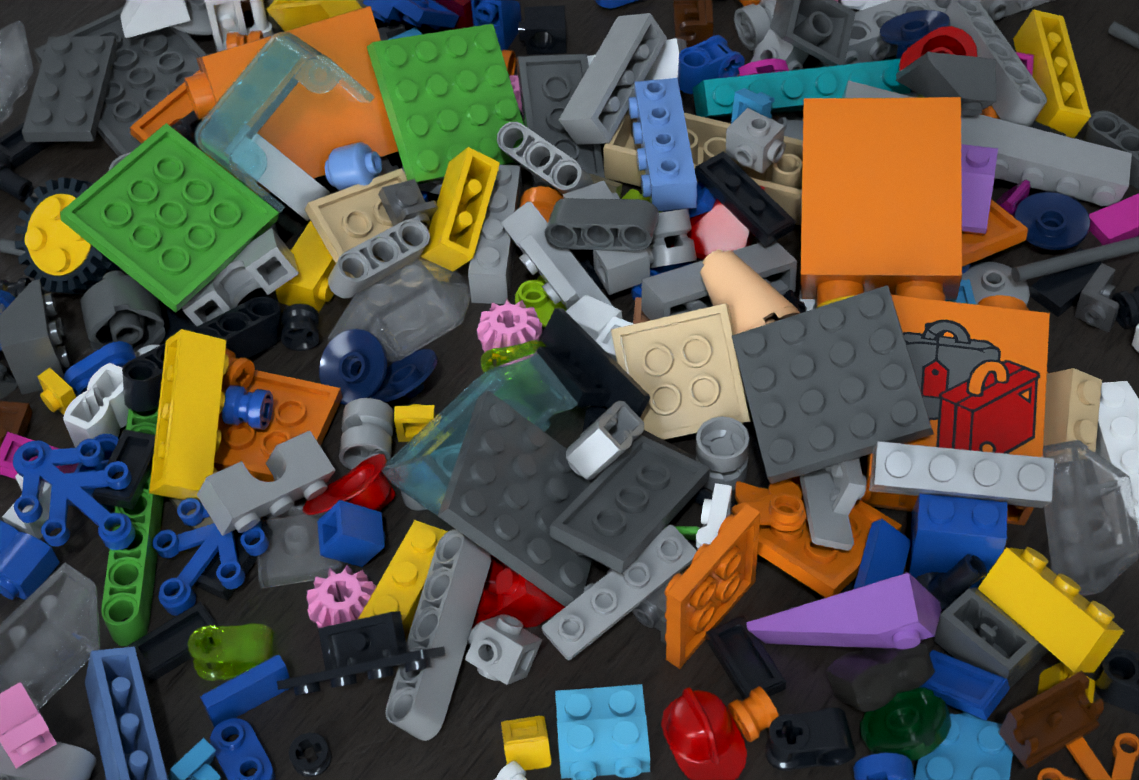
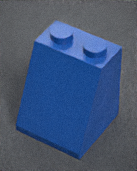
M919 493L911 512V545L909 549L908 573L914 578L930 572L946 573L964 556L970 554L981 559L986 566L988 574L1003 553L1006 544L1007 502ZM986 576L974 583L970 588L979 587Z

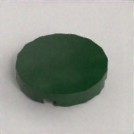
M906 687L891 691L883 696L884 702L876 708L872 704L865 712L860 724L861 736L871 754L897 753L907 756L913 761L936 750L947 738L951 728V718L945 701L941 697L935 696L932 690L925 687Z

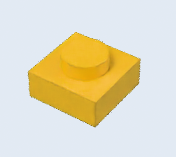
M48 368L37 376L43 389L40 397L52 412L59 410L64 415L67 407L76 398V395L70 385L51 368Z
M412 404L409 406H395L394 423L398 442L437 441L438 425L434 405Z

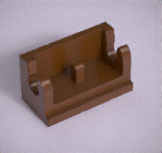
M673 0L675 38L686 40L687 47H692L713 36L712 0Z
M1082 670L1008 712L998 733L1025 769L1099 727L1100 724L1097 720L1104 710V703L1101 698L1093 703L1089 701L1085 690L1089 688L1090 680Z

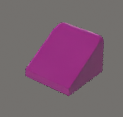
M1025 179L1002 194L996 203L1014 217L1018 205L1029 195L1030 181Z

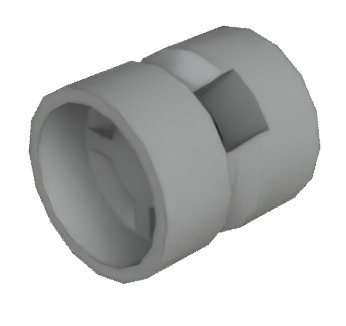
M760 0L758 5L752 3L736 10L734 14L735 28L741 42L747 49L755 50L756 46L763 41L767 32L771 29L770 25L777 0Z
M688 208L659 213L655 232L649 245L654 258L650 268L697 260L694 240L687 237V233L692 229ZM674 236V247L667 248L664 238Z
M360 398L349 402L345 406L342 417L341 429L343 434L340 438L339 459L346 468L352 470L362 461L377 454L386 456L387 462L384 469L389 466L392 454L391 436L394 427V411L387 403L372 398Z
M711 418L704 422L697 431L696 461L711 468L709 480L704 487L714 491L715 483L730 485L732 490H734L736 482H744L747 476L749 434L744 425L733 418Z

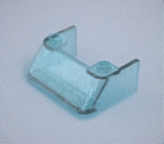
M290 32L276 33L266 41L201 120L194 134L195 142L201 151L280 213L285 206L256 183L267 168V157L265 152L252 139L299 82L309 91L320 94L329 92L338 83L362 103H370L375 98L334 61Z
M537 352L494 367L474 380L385 464L381 471L389 481L438 516L477 399L483 393L489 390L544 432L550 427L551 422L548 419L553 414L573 409L578 403Z

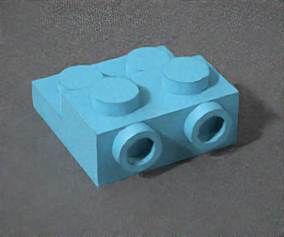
M642 684L555 691L561 779L592 780L596 776L604 775L631 778L643 772H650V749Z

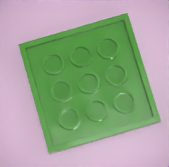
M493 24L377 41L367 46L407 181L415 179L418 185L444 179L449 161L467 147L500 162V165L517 164L497 143V134L504 124L519 122L524 125ZM523 138L518 139L513 148L518 147L522 143Z
M167 123L60 212V220L175 313L223 271L250 242L268 230L278 220L279 212Z

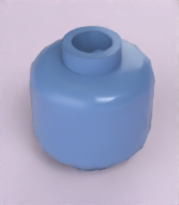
M363 142L333 149L328 160L325 162L326 178L332 187H336L338 191L357 184L366 186L372 182L373 178L378 177L382 171V162L379 154Z

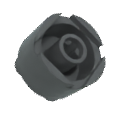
M121 271L106 273L102 281L89 288L80 300L87 336L94 352L109 343L117 341L127 342L133 347L134 351H137L147 345H159L165 337L164 318L159 299L131 276L125 275Z

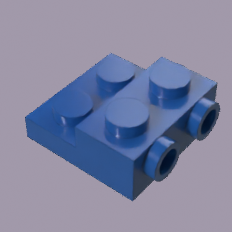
M435 0L363 1V4L371 6V9L374 10L373 16L386 23H391L394 20L405 26L412 24L421 27L422 24L439 30L440 26L454 28L459 19V15Z

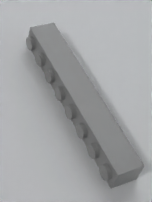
M848 81L842 98H915ZM981 114L973 116L961 115V144L998 148L995 170L996 179L1017 184L1026 179L1030 181V188L1060 193L1107 207L1119 202L1129 187L1132 153Z

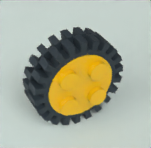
M66 177L58 178V181L51 179L45 182L46 187L38 186L34 190L38 198L28 196L24 202L31 210H20L18 217L26 220L25 227L16 225L15 233L23 234L24 240L15 241V248L26 253L17 258L21 265H28L24 270L26 276L34 278V280L39 279L42 287H44L43 290L84 295L89 288L102 281L103 276L109 270L119 271L120 268L60 220V212L94 183Z

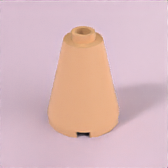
M719 249L709 254L703 260L704 266L700 274L713 306L725 303L729 305L734 334L800 314L790 301L733 251L723 252Z

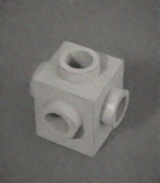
M769 29L763 41L756 46L751 62L763 59L786 60L789 71L803 69V64L809 54L782 40L772 29Z
M747 108L726 129V154L743 166L763 173L772 163H777L785 152L786 144L783 142L785 126Z
M502 614L481 621L473 628L468 638L470 648L465 660L478 667V673L485 678L501 681L508 685L527 677L542 639L525 630L520 620Z

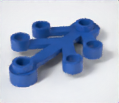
M85 439L79 443L77 448L54 450L43 441H30L19 447L13 457V466L16 472L23 477L22 496L15 501L14 511L19 519L25 523L35 522L41 517L43 508L38 499L41 479H44L51 485L49 519L42 525L41 534L50 546H61L70 537V530L67 527L69 501L99 526L98 533L106 547L112 550H121L128 547L135 538V528L131 520L125 514L110 513L83 489L111 487L115 490H121L130 484L132 475L127 465L121 461L112 462L104 470L64 474L56 467L82 463L87 467L99 465L104 459V451L100 443L95 439ZM96 450L93 455L84 456L87 451ZM38 456L35 460L29 461L31 458ZM124 472L122 477L111 479L115 473ZM34 505V508L31 511L26 513L23 512V509L26 506ZM121 524L117 530L109 531L113 526ZM62 528L58 535L49 536L52 530Z
M187 498L177 507L178 516L187 526L198 525L204 518L210 517L203 504L195 498ZM196 509L193 514L186 515L190 510ZM261 520L241 536V544L251 556L263 554L269 546V540L262 530ZM213 523L178 535L171 530H163L154 537L153 547L162 558L166 559L176 556L180 551L201 545L179 576L166 580L160 587L159 601L169 614L178 616L195 605L196 595L192 586L218 551L221 564L217 569L216 575L221 584L227 589H235L244 582L245 572L238 561L233 531L222 536ZM260 538L258 543L249 545L252 540ZM172 541L169 546L162 548L166 542ZM236 571L233 577L225 578L229 572Z

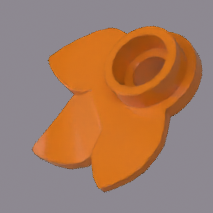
M787 479L774 484L770 483L768 489L749 485L741 481L736 482L735 499L738 504L731 509L734 515L747 503L761 512L760 525H771L779 531L787 532L800 529L805 524L806 511L801 500L802 491L792 480Z

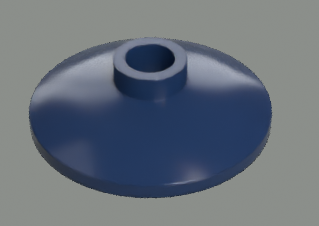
M919 10L904 13L885 22L880 28V37L887 43L907 45L909 48L931 31L940 27L950 26V19L947 14L936 10Z
M1055 192L1036 193L1025 198L1018 205L1014 218L1028 228L1026 239L1028 242L1051 250H1061L1076 246L1085 239L1090 228V217L1084 206L1067 195Z
M349 329L341 332L329 342L322 354L319 365L321 384L341 388L343 398L340 404L347 405L356 399L371 398L381 387L386 375L387 356L384 346L374 334L366 330ZM361 365V370L358 374L357 371L359 366Z
M421 349L396 360L387 367L381 387L371 398L389 402L402 397L411 399L417 396L424 389L423 383L437 365L438 357L431 349Z

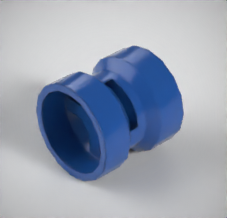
M230 385L225 392V403L222 410L223 422L236 426L245 422L251 428L261 430L268 427L273 412L272 392L263 389L248 392L243 386Z

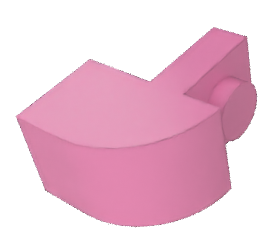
M21 682L0 693V743L15 768L57 744Z

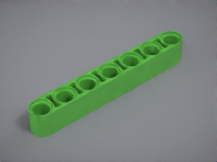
M159 406L145 412L129 409L126 430L155 435ZM151 474L134 510L115 506V513H122L129 517L136 534L133 542L128 547L121 550L109 549L101 612L114 642L125 647L145 636L149 630L158 555L153 547V539L161 530L164 496L149 493ZM121 524L113 526L112 531L117 530Z

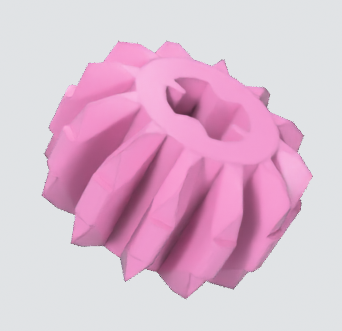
M508 299L501 306L492 303L490 311L481 312L480 323L477 328L478 339L482 344L485 355L493 354L497 362L506 357L512 364L518 356L528 360L530 351L538 349L542 334V323L539 321L535 308H526L523 300L515 305L511 304Z
M346 565L342 573L336 574L333 569L329 568L328 578L315 577V588L307 590L306 598L309 607L307 609L309 618L313 623H317L318 628L358 620L376 586L373 584V581H368V577L363 570L353 574L352 569Z

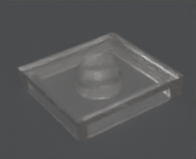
M304 505L293 506L283 514L275 517L272 513H269L260 518L261 524L270 527L272 535L268 538L269 546L267 550L257 556L258 578L261 588L313 581L315 577L326 579L328 578L329 568L333 569L336 574L342 573L343 565L341 561L320 556L317 521L327 511L307 515L303 513Z

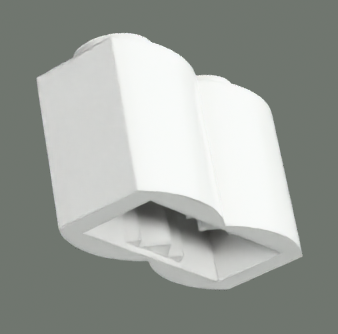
M111 363L101 367L91 377L87 391L77 396L67 407L63 420L75 448L83 440L93 439L101 434H112L118 437L120 428L127 425L129 408H127L124 402L122 368Z

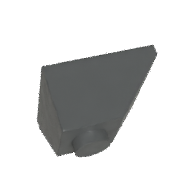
M777 0L770 28L782 40L831 66L844 65L856 12L835 0Z
M927 52L896 74V81L926 98L961 97V115H979L982 113V110L996 102V59Z

